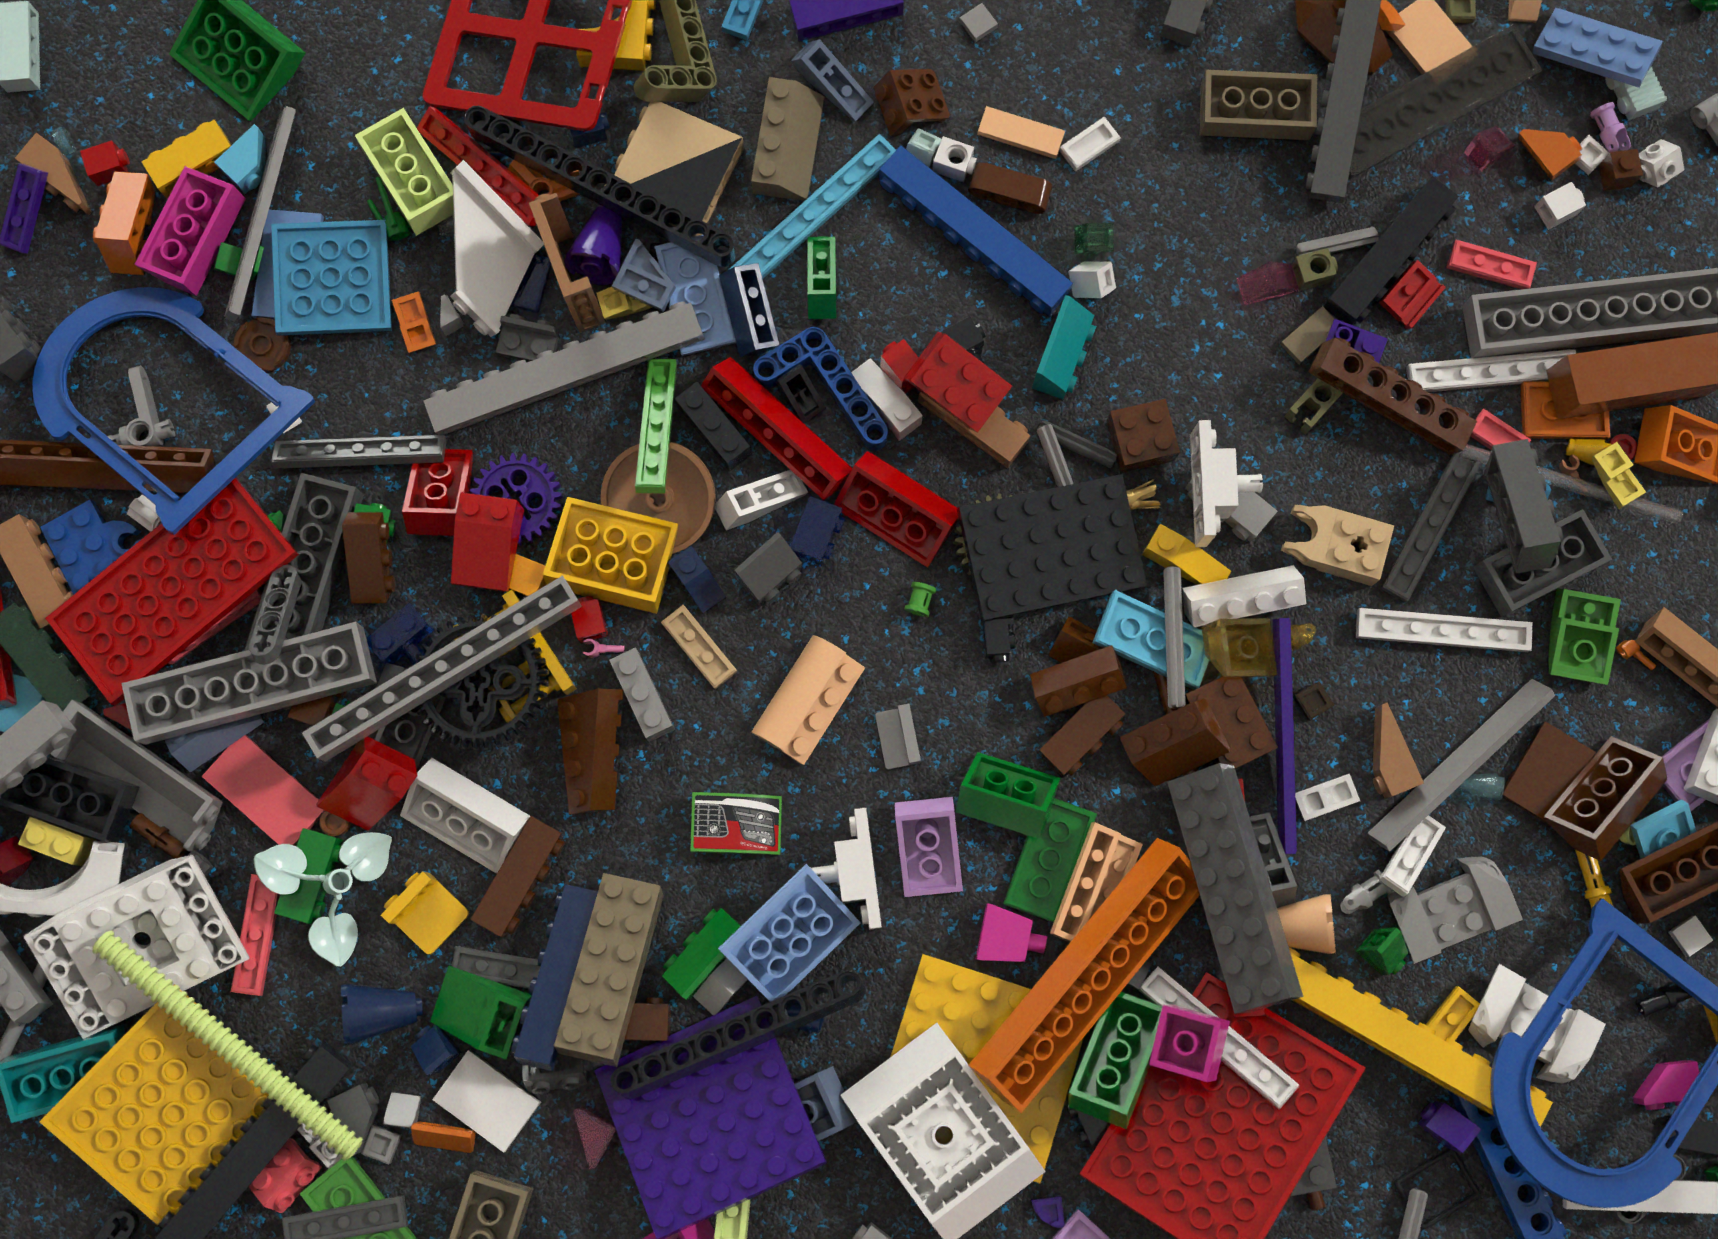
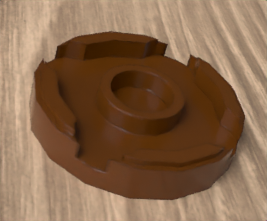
M265 317L254 318L255 320L240 326L235 333L233 347L264 372H273L283 366L289 357L291 350L290 336H277L275 333V320Z

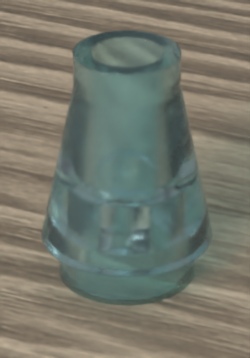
M1497 773L1472 774L1459 786V791L1467 792L1492 802L1494 799L1501 800L1504 792L1505 778L1498 776Z

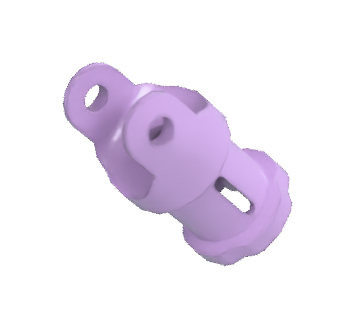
M1613 102L1594 109L1590 114L1591 118H1595L1601 131L1599 136L1609 153L1618 151L1619 148L1622 151L1628 150L1631 146L1623 123H1619L1613 110L1615 108Z

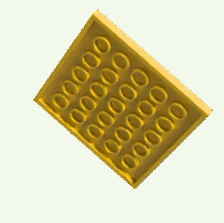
M922 954L891 1056L935 1023H938L969 1065L1031 989ZM1083 1039L1022 1113L1002 1101L975 1073L1044 1169ZM946 1126L939 1127L935 1132V1139L940 1144L949 1143L953 1136L952 1130ZM1043 1174L1036 1178L1034 1182L1041 1183Z
M158 1002L40 1120L44 1127L155 1224H158L169 1210L174 1213L181 1204L178 1200L190 1186L193 1189L198 1186L202 1181L198 1178L210 1162L214 1165L217 1164L223 1157L219 1154L222 1148L231 1138L236 1141L242 1135L241 1126L251 1115L257 1117L264 1108L260 1105L269 1095L267 1092L265 1094L261 1093V1087L255 1088L252 1080L248 1082L245 1074L241 1076L238 1068H231L232 1063H225V1058L223 1056L218 1057L216 1050L211 1051L209 1044H202V1038L196 1039V1033H189L187 1026L182 1027L179 1019L177 1021L173 1019V1014L168 1015L165 1013V1008L160 1009Z

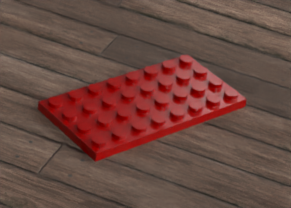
M234 478L175 535L170 534L161 523L45 619L108 702L116 706L125 699L121 683L154 675L267 582L274 571L290 563L299 554L240 481Z

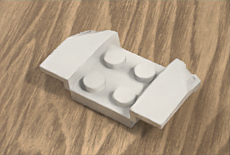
M1500 964L1496 968L1468 1029L1483 1048L1495 1042L1498 1037L1502 1038L1506 1033L1514 1032L1521 1037L1548 998V995L1526 984L1525 978ZM1566 1009L1561 1016L1563 1017L1562 1021L1537 1058L1544 1062L1545 1065L1539 1071L1536 1078L1556 1083H1566L1574 1080L1590 1060L1606 1024L1580 1009Z

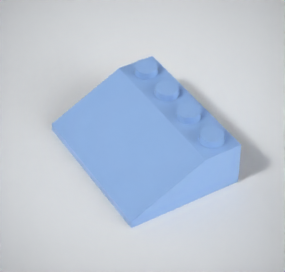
M806 864L718 949L772 1002L786 996L861 922Z

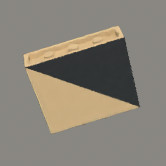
M650 102L648 107L644 106L640 113V124L637 130H632L628 137V148L625 154H620L617 159L614 175L708 223L744 149L743 137L662 102ZM622 196L618 201L626 202L630 199V196ZM647 208L642 213L650 215L655 210ZM671 221L668 224L676 227L679 225V222Z

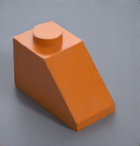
M1523 129L1519 132L1518 139L1551 181L1578 162L1582 156L1579 152L1582 150V147L1573 136L1568 138L1565 133L1529 129Z

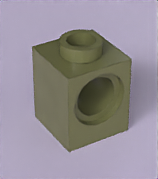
M1328 248L1296 256L1290 266L1298 291L1329 284L1338 271L1337 261L1334 256L1330 255ZM1310 265L1318 266L1322 273L1313 272Z

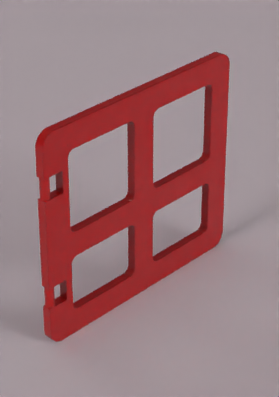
M451 0L423 91V99L428 105L466 112L473 106H482L506 119L579 131H590L596 126L603 104L602 100L605 89L608 87L624 32L628 10H630L633 0H608L601 27L596 32L544 24L551 0H529L525 16L521 20L469 13L473 0ZM614 8H621L618 21L611 20ZM464 34L516 41L501 94L495 96L447 88L458 47ZM545 45L592 53L576 107L570 108L522 100L538 46ZM591 86L599 87L595 99L588 98Z

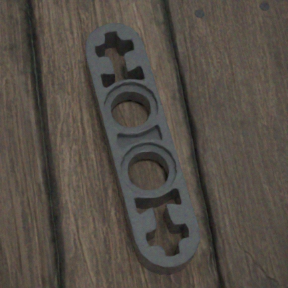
M283 565L271 574L249 644L250 653L258 664H270L280 655L301 585V579L295 567L291 565ZM286 599L282 605L272 606L276 600ZM279 622L278 626L274 629L265 630L269 623Z

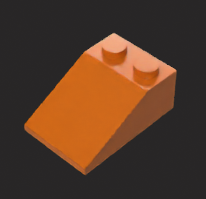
M1672 405L1645 408L1634 463L1654 471L1718 484V424Z

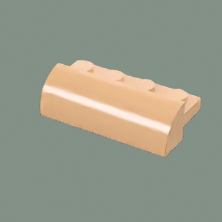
M813 635L753 728L752 733L804 765L865 667L846 655L845 651L834 644Z
M1092 822L1050 934L1071 942L1136 864L1143 844L1122 836L1117 831Z

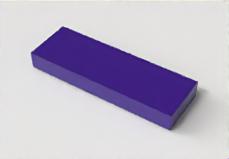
M18 163L0 235V245L21 253H28L48 172Z

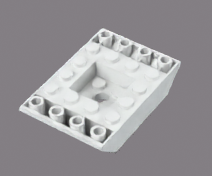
M193 855L168 860L56 914L24 936L83 1039L156 1003L151 1001L150 995H143V989L137 990V984H130L128 977L123 978L121 971L116 972L114 965L109 966L106 959L101 960L99 953L94 954L92 952L93 945L105 932L112 930L115 933V938H122L121 943H128L130 950L135 949L137 956L142 955L144 962H151V968L157 967L159 974L164 973L165 979H171L173 981L172 985H178L182 991L250 958ZM138 932H145L150 936L151 943L140 945L135 941L134 936Z
M935 1023L841 1094V1097L858 1123L943 1239L960 1238L1046 1172L938 1023ZM946 1126L952 1130L953 1136L949 1143L940 1144L936 1141L935 1132L939 1127Z

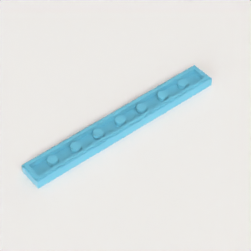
M878 134L731 268L759 263L763 279L879 174V169L896 149L881 134Z

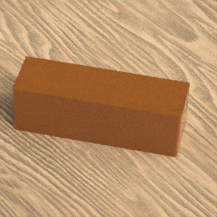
M1718 332L1565 356L1546 370L1557 417L1564 419L1705 397L1718 389Z

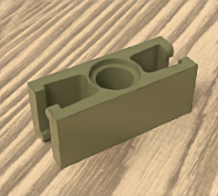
M1317 378L1284 417L1293 423L1296 420L1295 415L1299 409L1306 405L1315 414L1311 420L1305 418L1302 421L1304 425L1300 428V431L1306 435L1343 392ZM1315 392L1323 393L1326 396V402L1318 401L1315 397Z

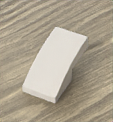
M1350 774L1295 793V798L1304 821L1360 801Z

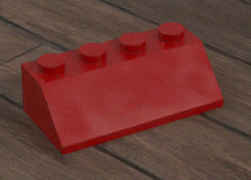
M869 451L854 464L833 505L835 509L927 568L959 520L956 506Z

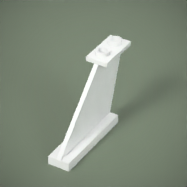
M463 160L450 172L453 176L456 291L450 297L454 300V307L463 315L468 314L475 321L473 325L481 334H488L492 337L500 331L501 316L506 315L534 253L544 243Z

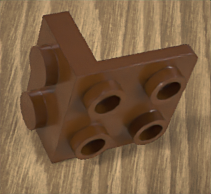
M932 69L890 70L873 87L890 136H900L913 122L945 121L950 116L936 74Z

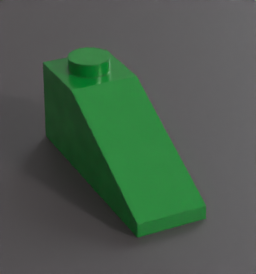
M835 236L808 237V319H836Z
M1397 927L1374 929L1355 950L1381 975H1390L1391 973L1395 975L1405 965L1406 962L1403 959L1408 954L1402 933Z

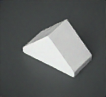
M726 958L711 973L693 997L714 1016L718 1014L748 979Z

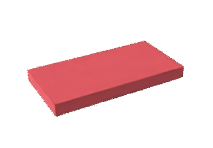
M247 735L231 744L202 775L209 784L278 845L290 844L296 846L302 828L310 830L325 811L317 807L316 804L319 799Z

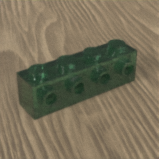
M13 603L0 612V646L43 699L57 704L62 712L71 700L81 703L90 695L86 691L90 689V686L80 674L74 677L68 669L72 664L61 651L58 654L53 651L49 646L53 643V640L43 628L37 631L31 621L35 618L24 605L18 607L16 603Z

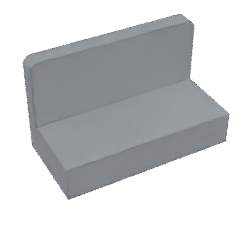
M910 704L899 705L897 709L877 712L875 717L885 768L889 770L920 764L921 759Z

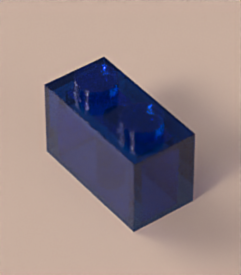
M812 496L809 497L790 548L797 557L820 566L823 565L825 559L830 560L835 548V544L831 543L835 533L840 534L845 522V518L841 517L842 508Z

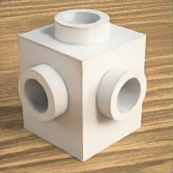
M1660 139L1639 153L1643 173L1640 180L1659 187L1684 171L1681 147Z

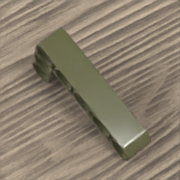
M659 0L676 66H649L636 80L634 92L639 99L647 102H699L713 89L717 80L696 0Z

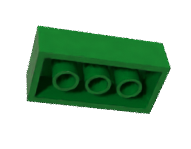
M1123 992L1119 993L1096 1024L1069 1091V1108L1124 1129L1127 1128L1151 1066L1149 1062L1162 1006Z

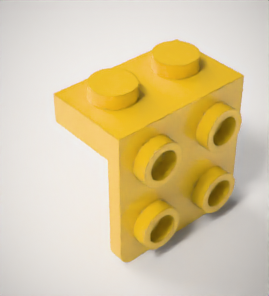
M422 871L419 874L416 872L406 881L405 886L407 888L399 896L395 894L385 903L384 908L386 910L381 916L389 924H396L426 954H433L469 916V911L430 873Z

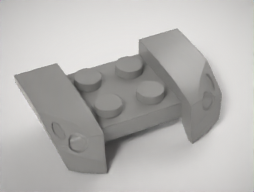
M1485 857L1458 858V862L1465 874L1416 893L1415 888L1412 886L1409 893L1404 897L1394 890L1391 894H1388L1391 908L1414 964L1441 953V949L1491 929L1496 931L1523 920L1510 886L1494 861Z

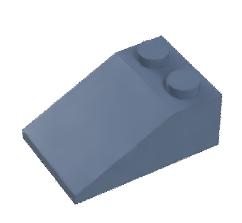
M833 1066L795 1084L818 1141L858 1122L841 1097V1094L845 1091Z

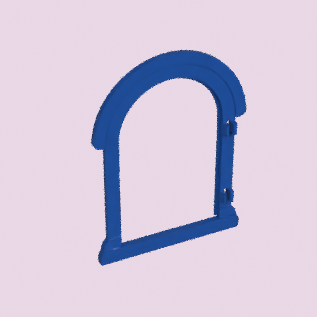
M139 287L124 289L98 297L78 308L59 324L49 336L38 356L34 369V404L43 425L55 440H64L72 434L156 505V513L161 519L162 525L170 534L175 535L315 403V400L310 393L304 390L279 384L202 322L199 317L203 314L204 308L199 301L185 294L163 288ZM133 317H155L176 325L207 351L210 350L214 353L213 355L216 358L219 357L224 361L228 368L275 406H279L179 501V496L83 417L73 406L68 394L67 373L77 350L95 332L119 320ZM82 428L90 438H85L78 432V429ZM149 484L150 487L157 492V494L153 495L152 493H150L144 487V485Z
M1601 899L1595 903L1591 910V919L1589 921L1590 935L1523 1035L1520 1037L1518 1034L1510 1032L1502 1036L1492 1065L1490 1087L1492 1109L1501 1137L1516 1162L1533 1180L1549 1192L1575 1204L1595 1208H1618L1648 1200L1668 1187L1681 1174L1682 1166L1673 1155L1718 1085V1043L1650 1150L1637 1161L1615 1169H1596L1579 1164L1562 1154L1547 1139L1537 1122L1531 1102L1530 1083L1535 1062L1562 1021L1563 1017L1561 1016L1566 1009L1569 1010L1572 1007L1571 1001L1579 995L1616 938L1717 1016L1718 987L1610 903ZM1675 1131V1132H1676V1135H1675V1136H1672V1137L1670 1138V1140L1668 1141V1143L1666 1144V1142H1667V1140L1669 1139V1137L1671 1136L1672 1132Z

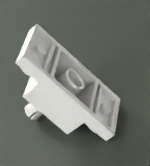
M1199 420L1190 434L1195 547H1207L1215 538L1216 532H1220V519L1229 518L1239 506L1238 492L1261 493L1263 483H1260L1263 480L1261 474L1237 475L1236 448L1212 449V447L1216 446V430L1211 429V420Z
M866 808L854 809V816L849 817L851 837L857 836V839L834 842L837 859L834 865L813 867L811 869L816 875H821L819 878L825 884L837 882V885H840L843 904L866 901V905L860 907L862 923L868 924L869 930L881 929Z

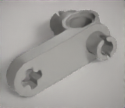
M141 365L130 368L128 374L139 418L130 421L126 426L120 427L119 434L107 437L117 445L160 447L164 443L163 439L175 437V431H171L174 429V426L170 419L159 422L150 382L145 369ZM149 430L148 437L140 441L141 433Z

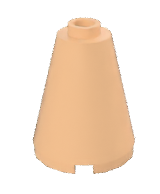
M1331 894L1320 895L1277 908L1288 947L1326 954L1336 953Z

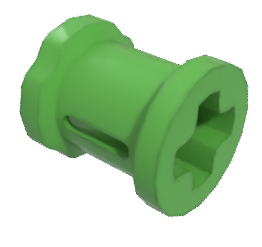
M912 582L911 588H913L909 605H905L904 610L914 615L929 617L928 607L932 594L936 592V588L928 584Z

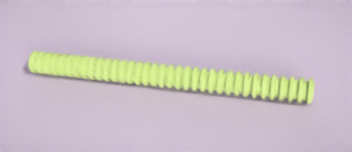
M112 930L105 932L95 942L92 949L94 954L99 953V958L101 960L106 959L107 965H114V970L116 972L121 971L123 978L128 977L130 984H137V990L143 989V995H150L153 1003L157 1001L160 1009H166V1014H173V1019L175 1021L179 1019L181 1021L180 1025L182 1027L187 1026L189 1033H196V1039L202 1038V1044H209V1049L211 1051L216 1050L218 1057L223 1056L225 1063H232L231 1068H238L239 1074L241 1076L245 1074L248 1082L252 1080L255 1088L261 1087V1093L265 1094L267 1092L269 1094L268 1098L270 1100L274 1098L276 1100L275 1104L277 1106L282 1105L284 1112H291L290 1117H297V1122L299 1124L304 1123L307 1131L311 1129L314 1137L317 1135L321 1137L320 1142L326 1141L329 1149L333 1147L336 1155L340 1153L343 1156V1161L349 1160L358 1150L363 1138L359 1137L357 1139L354 1131L349 1132L347 1125L342 1126L340 1124V1119H333L334 1114L331 1112L327 1114L325 1112L326 1108L324 1106L320 1108L317 1100L314 1102L310 1100L312 1097L310 1094L304 1095V1090L302 1088L298 1090L295 1082L291 1084L289 1082L290 1078L288 1076L283 1077L281 1070H274L275 1065H268L266 1058L261 1059L259 1052L254 1053L252 1051V1046H245L246 1041H239L236 1033L232 1035L229 1027L225 1029L222 1021H216V1016H209V1011L207 1009L202 1010L200 1003L195 1004L193 997H186L187 992H180V987L178 985L173 986L171 979L166 980L164 973L159 974L157 967L151 968V962H144V957L142 955L137 956L135 949L130 950L128 943H121L122 938H115V933Z

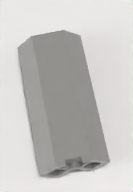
M71 700L63 713L77 731L69 737L70 740L65 746L55 749L50 754L55 758L139 786L132 806L134 810L138 813H143L158 826L168 828L170 830L168 833L184 844L183 848L187 851L203 849L211 838L209 834L215 826L222 801L143 745L134 741L133 738L86 705Z

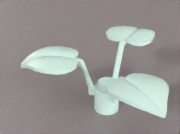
M369 832L348 838L342 844L339 851V859L347 867L345 869H336L326 875L302 874L307 867V859L302 850L294 845H276L256 854L254 857L256 874L265 887L274 893L282 895L292 894L297 891L300 879L322 881L324 890L334 895V900L329 910V917H320L312 923L308 933V940L311 948L317 955L337 967L345 964L350 958L358 937L357 924L350 914L341 913L335 916L339 900L342 899L341 893L350 889L352 885L351 873L355 879L364 882L373 881L383 874L388 864L392 837L382 833Z

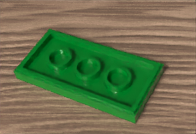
M1054 798L1040 839L1026 836L1003 905L1054 923L1091 823L1095 821L1097 813Z

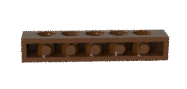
M1333 338L1322 343L1308 373L1447 454L1451 455L1464 451L1477 423L1476 420L1469 417L1467 411L1445 403L1446 400L1442 396L1428 393L1422 389V385L1418 382L1406 380L1399 376L1396 369L1382 366L1374 361L1375 358L1372 355L1355 350L1348 341L1342 338ZM1344 361L1349 365V372L1344 368ZM1368 375L1373 379V386L1368 382ZM1392 389L1396 392V400L1393 398L1391 394ZM1415 403L1420 407V414L1415 409ZM1439 417L1443 420V427L1439 423Z

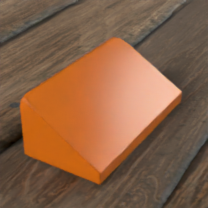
M422 1121L415 1122L411 1126L413 1142L416 1145L466 1153L473 1152L476 1132L473 1129Z

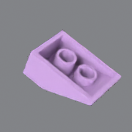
M953 797L895 803V819L904 896L911 897L963 891Z

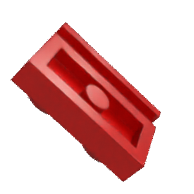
M1419 260L1412 261L1379 303L1397 321H1401L1405 325L1404 328L1408 330L1417 323L1446 287L1436 281L1437 278Z

